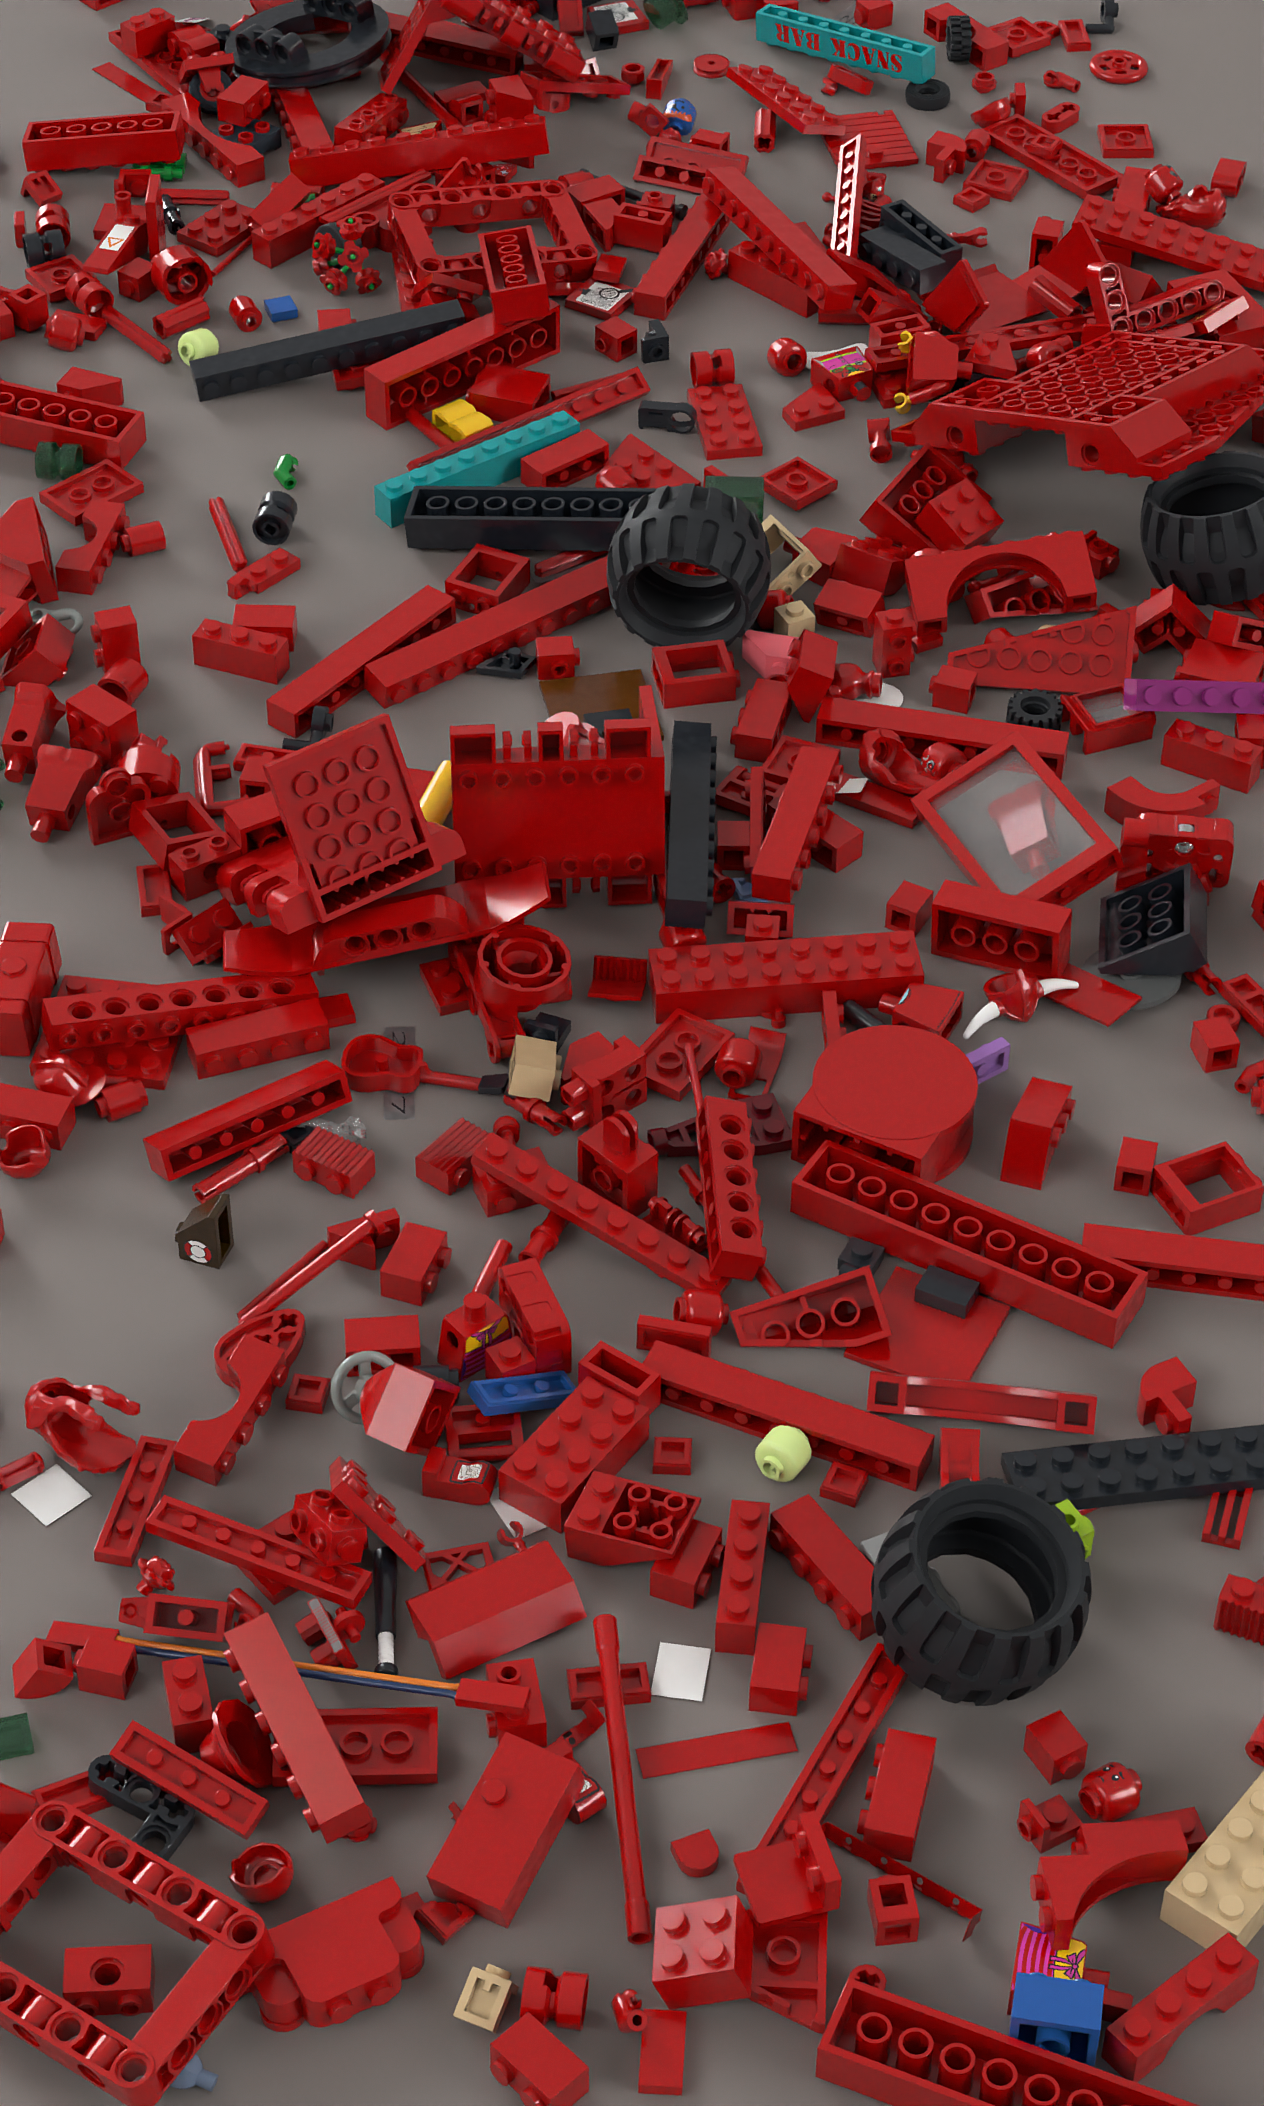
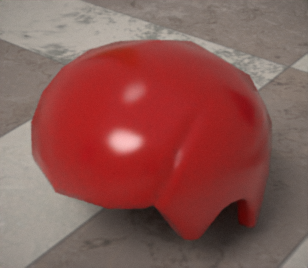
M22 1125L6 1134V1146L4 1150L0 1149V1167L3 1173L16 1179L31 1178L40 1174L51 1158L49 1141L43 1129L36 1125Z
M260 1842L246 1848L238 1858L232 1859L229 1879L236 1892L248 1902L264 1904L279 1899L287 1892L294 1876V1863L290 1853L283 1847L274 1843Z

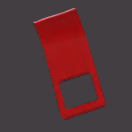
M750 1026L748 1040L759 1047L763 1056L756 1080L766 1082L762 1095L768 1094L782 1059L787 1033ZM730 1088L728 1092V1098L733 1100L752 1097L736 1093L735 1088Z

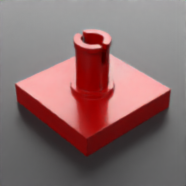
M128 191L116 192L114 195L115 204L104 203L93 229L94 239L102 240L112 224L123 218L126 214L139 215L140 219L146 220L145 206L131 205V193Z

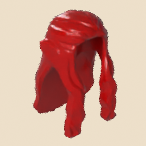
M60 1377L44 1379L32 1385L27 1393L24 1404L27 1421L26 1427L43 1436L59 1458L66 1461L70 1466L77 1468L80 1472L86 1470L94 1474L116 1472L127 1460H131L136 1448V1441L122 1435L107 1424L104 1418L98 1415L89 1404L90 1401L96 1399L109 1407L120 1410L126 1415L134 1416L140 1413L139 1403L130 1401L124 1395L116 1393L107 1386L86 1385L80 1387Z

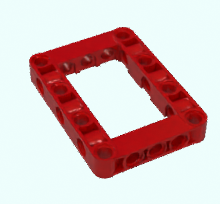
M548 179L404 191L391 194L388 200L387 224L391 229L415 285L431 273L436 272L484 285L483 290H488L481 252H470L455 256L437 255L433 247L434 241L432 238H429L426 232V228L543 218L556 247H537L542 269L545 271L546 284L586 281L593 275L597 263L598 250L566 186L558 180Z
M60 1800L48 1801L36 1809L32 1817L0 1853V1935L3 1931L6 1933L12 1927V1920L29 1900L37 1898L40 1894L38 1890L58 1866L62 1868L63 1866L69 1867L72 1865L88 1874L93 1883L129 1904L134 1901L151 1911L159 1922L193 1942L198 1939L208 1946L132 2040H129L0 1960V2026L125 2105L154 2106L264 1967L270 1963L274 1956L275 1946L263 1918L258 1913L66 1802ZM143 2076L140 2080L133 2082L137 2077Z

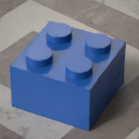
M1017 1972L1008 2036L1094 2067L1101 2031L1105 1985L1091 1983L1085 1979L1069 1980L1048 1977L1039 1972L1029 1974Z

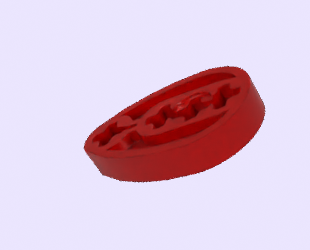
M290 1308L272 1311L251 1318L224 1334L214 1349L215 1369L221 1381L234 1388L229 1382L227 1362L245 1334L284 1349L286 1366L290 1368L303 1346L306 1333L304 1315L300 1311Z

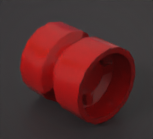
M58 204L42 206L35 216L36 232L43 235L47 230L60 229L66 249L71 240L70 220L67 210ZM44 243V250L50 252L48 243Z
M86 271L75 273L66 283L65 295L67 299L84 315L102 318V309H106L108 306L113 307L114 296L112 292L91 273Z
M730 348L717 349L712 354H709L708 351L691 352L690 373L694 388L699 386L710 387L713 382L718 386H724L729 383L734 384L735 364Z
M528 1966L522 1990L520 2018L529 2012L543 2026L551 2020L555 2022L557 2028L581 2031L587 2007L589 1974L564 1971L561 1976H555L550 1968Z

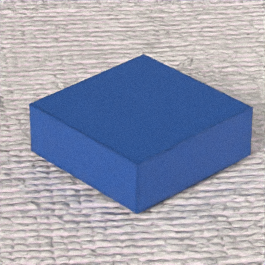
M290 295L264 300V308L272 322L298 317V309Z

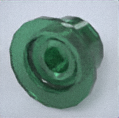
M683 0L643 1V8L647 17L660 30L674 21L678 24H684L688 20V13Z

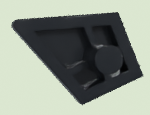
M509 648L477 665L476 673L521 679L536 664V657L521 652L520 648Z

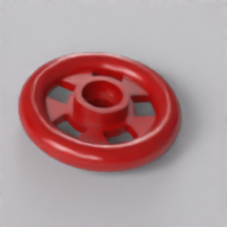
M1126 50L1100 52L1093 56L1089 63L1090 71L1096 78L1112 84L1134 83L1143 79L1148 72V64L1145 59L1138 54Z

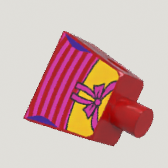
M471 1292L465 1295L463 1299L464 1305L447 1314L442 1320L437 1362L440 1365H449V1368H458L459 1383L485 1368L486 1348L513 1337L505 1311L487 1295L479 1292Z
M1021 1922L1007 2015H1011L1017 1972L1028 1974L1039 1972L1048 1977L1069 1980L1085 1979L1091 1983L1105 1985L1104 1988H1108L1110 1972L1085 1967L1087 1944L1084 1941L1071 1937L1069 1950H1052L1047 1933H1042L1039 1926Z

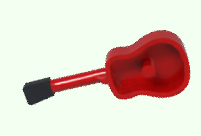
M365 1034L355 1037L345 1047L341 1057V1068L345 1070L349 1089L357 1092L392 1090L398 1093H411L417 1089L420 1083L478 1091V1094L500 1095L505 1092L509 1082V1075L507 1073L485 1075L482 1078L432 1071L428 1064L424 1062L422 1048L416 1045L398 1044L387 1037L376 1034Z

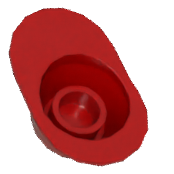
M63 1053L54 1054L46 1060L34 1061L31 1065L34 1071L33 1082L37 1090L73 1097L74 1107L86 1104L100 1094V1090L104 1089L107 1081L106 1073L101 1067L80 1064L69 1055Z

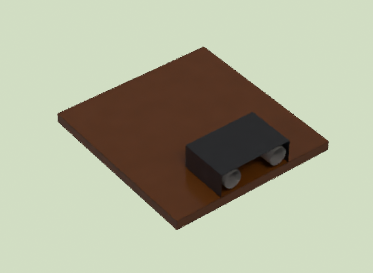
M641 669L539 681V687L549 717L564 711L572 712L578 716L581 723H588L597 728L600 737L603 739L604 720L639 718V686H646ZM659 723L661 740L664 741V734Z

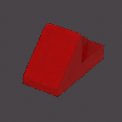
M392 1208L376 1213L385 1224L386 1230L379 1235L373 1232L338 1260L369 1270H376L375 1250L395 1244L400 1234V1217L396 1209ZM364 1217L327 1227L328 1249L365 1221Z

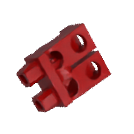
M625 1035L613 1041L614 1050L601 1058H593L587 1061L584 1067L580 1064L571 1069L572 1081L560 1087L563 1101L570 1106L561 1113L566 1117V1125L572 1131H576L585 1125L592 1128L606 1117H611L619 1109L628 1112L647 1101V1079L645 1078L647 1076L646 1053Z

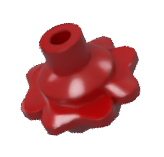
M722 248L718 251L710 252L704 259L705 274L709 276L710 280H713L715 277L719 278L721 273L728 274V263H726L728 255L725 254Z
M156 1555L150 1560L138 1559V1566L143 1579L136 1586V1589L141 1594L148 1597L149 1593H152L154 1589L162 1590L167 1588L170 1591L175 1589V1584L172 1581L175 1570L171 1568L170 1563Z

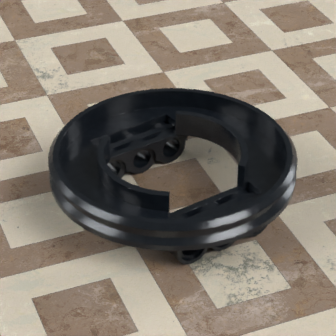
M297 0L272 7L244 21L229 35L225 43V53H233L235 64L231 72L238 78L244 75L268 81L269 88L271 89L306 88L343 79L371 65L384 53L390 44L391 30L387 13L380 6L373 3L372 0ZM328 17L351 23L352 30L343 41L316 53L308 54L302 39L297 35L300 32L315 30L314 18Z

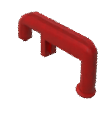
M224 741L207 743L200 748L193 758L195 799L210 817L223 815L224 807L250 799L249 795L245 794L243 798L215 802L213 780L232 778L230 763L211 766V756L226 755V751L230 749L229 744H225Z

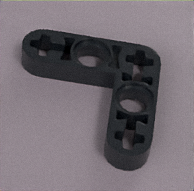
M102 1755L90 1763L88 1768V1786L91 1792L105 1797L107 1802L144 1821L131 1840L140 1846L149 1838L156 1837L163 1840L166 1844L161 1851L152 1853L169 1861L193 1828L195 1809L112 1760L110 1755ZM109 1770L114 1773V1779L107 1777L104 1781L99 1780V1774L105 1776ZM119 1785L123 1786L122 1791H119ZM145 1788L152 1792L153 1797L146 1802H136L130 1797V1794L135 1789ZM161 1799H164V1806L160 1804ZM179 1809L184 1811V1816L177 1815L174 1819L169 1817V1812L176 1813Z

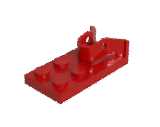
M520 71L519 75L533 97L536 108L551 113L569 110L571 92L583 93V96L597 98L598 94H606L608 98L620 99L621 95H630L631 91L630 84L611 75L580 74L574 84L553 72Z

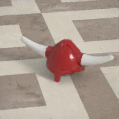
M1022 969L995 976L983 986L984 993L990 1002L974 1016L967 1026L963 1038L969 1039L979 1027L996 1017L1004 1016L1013 1021L1028 1022L1034 1014L1040 998L1056 990L1077 989L1079 983L1059 978L1038 980L1037 975L1025 973Z

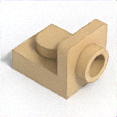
M487 1964L485 1971L472 1966L453 2016L496 2034L511 1994L516 1995L519 1989L516 1984L509 1981L512 1973L491 1964Z

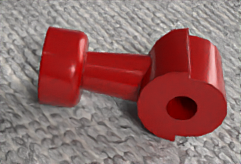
M889 417L867 419L869 443H872L869 450L870 458L876 463H886L893 455L892 446L888 442L891 441Z

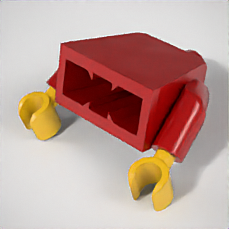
M903 331L900 334L903 343L900 342L897 345L902 353H908L906 392L910 393L909 396H906L904 393L895 394L894 401L896 403L904 401L902 405L895 407L899 414L908 413L911 409V403L917 405L950 392L957 378L970 380L973 364L958 361V345L950 342L938 331H916L913 336L908 331Z

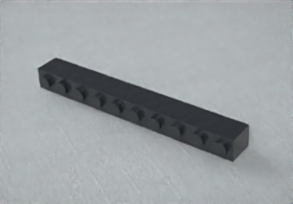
M458 299L195 359L189 361L199 401L202 402L327 373L334 369L340 370L350 366L383 360L466 324V319Z
M674 720L671 747L664 926L704 929L706 916H712L717 736H711V723Z

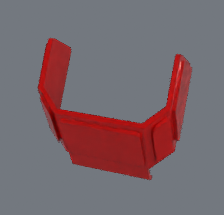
M1081 220L1069 230L1037 266L1013 280L999 272L995 263L973 270L968 260L962 259L933 291L917 295L923 301L921 305L926 308L924 311L956 334L1004 327L1049 312L1047 308L1027 293L1029 285L1037 276L1043 275L1071 298H1074L1083 293L1088 287L1085 272L1089 264L1096 261H1107L1085 220Z

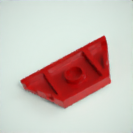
M633 434L626 436L604 464V467L609 465L623 466L637 482L638 488H660L667 485L674 487L682 486L683 483H691L701 487L699 480Z
M751 1908L747 1909L746 1911L754 1923L751 1998L747 1999L818 2034H824L826 2023L828 1912L759 1928Z

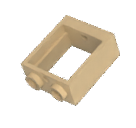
M770 514L761 523L769 543L770 554L786 541L800 555L770 583L768 591L783 589L788 595H793L822 564L806 546Z

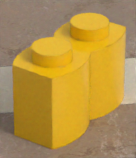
M463 399L455 400L432 410V423L454 442L494 426L489 417L481 412H476L475 407Z

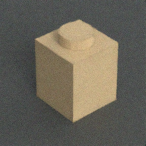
M802 600L774 608L773 634L800 637L804 629L815 632V615Z

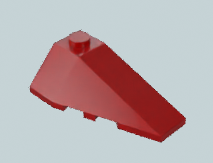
M869 1265L729 1312L740 1347H860L893 1336Z

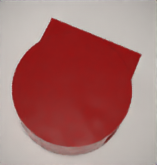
M872 1026L858 1029L838 1038L819 1056L813 1071L812 1086L793 1110L791 1160L806 1165L822 1143L828 1139L932 1183L947 1177L965 1161L972 1146L974 1107L978 1092L977 1075L972 1063L957 1046L945 1038L932 1032L909 1026Z

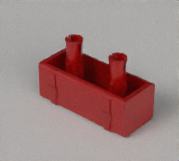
M7 922L0 938V1056L28 1057L31 1054L34 1043L37 1042L38 1031L42 1022V999L51 997L53 988L58 982L59 971L62 966L55 927L50 923Z

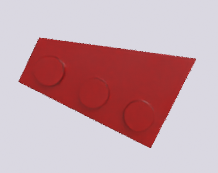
M1035 1077L1031 1078L1010 1118L1000 1181L1041 1191L1055 1149L1059 1146L1061 1134H1065L1068 1120H1072L1076 1100L1071 1099L1073 1086Z

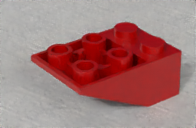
M877 535L876 538L865 537L864 540L852 539V542L840 543L831 578L846 581L863 588L874 589L882 592L883 596L893 595L906 583L904 575L905 559H909L919 549L905 544L902 547L894 545L893 539Z
M593 1471L564 1524L567 1556L600 1566L673 1558L702 1502L701 1498Z

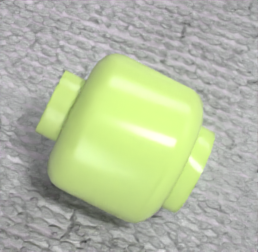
M199 328L184 333L179 339L178 352L183 362L190 366L189 361L218 354V340L208 329Z
M780 1425L773 1428L759 1443L755 1450V1459L761 1472L766 1477L778 1482H788L793 1480L811 1459L812 1450L804 1432L795 1427Z

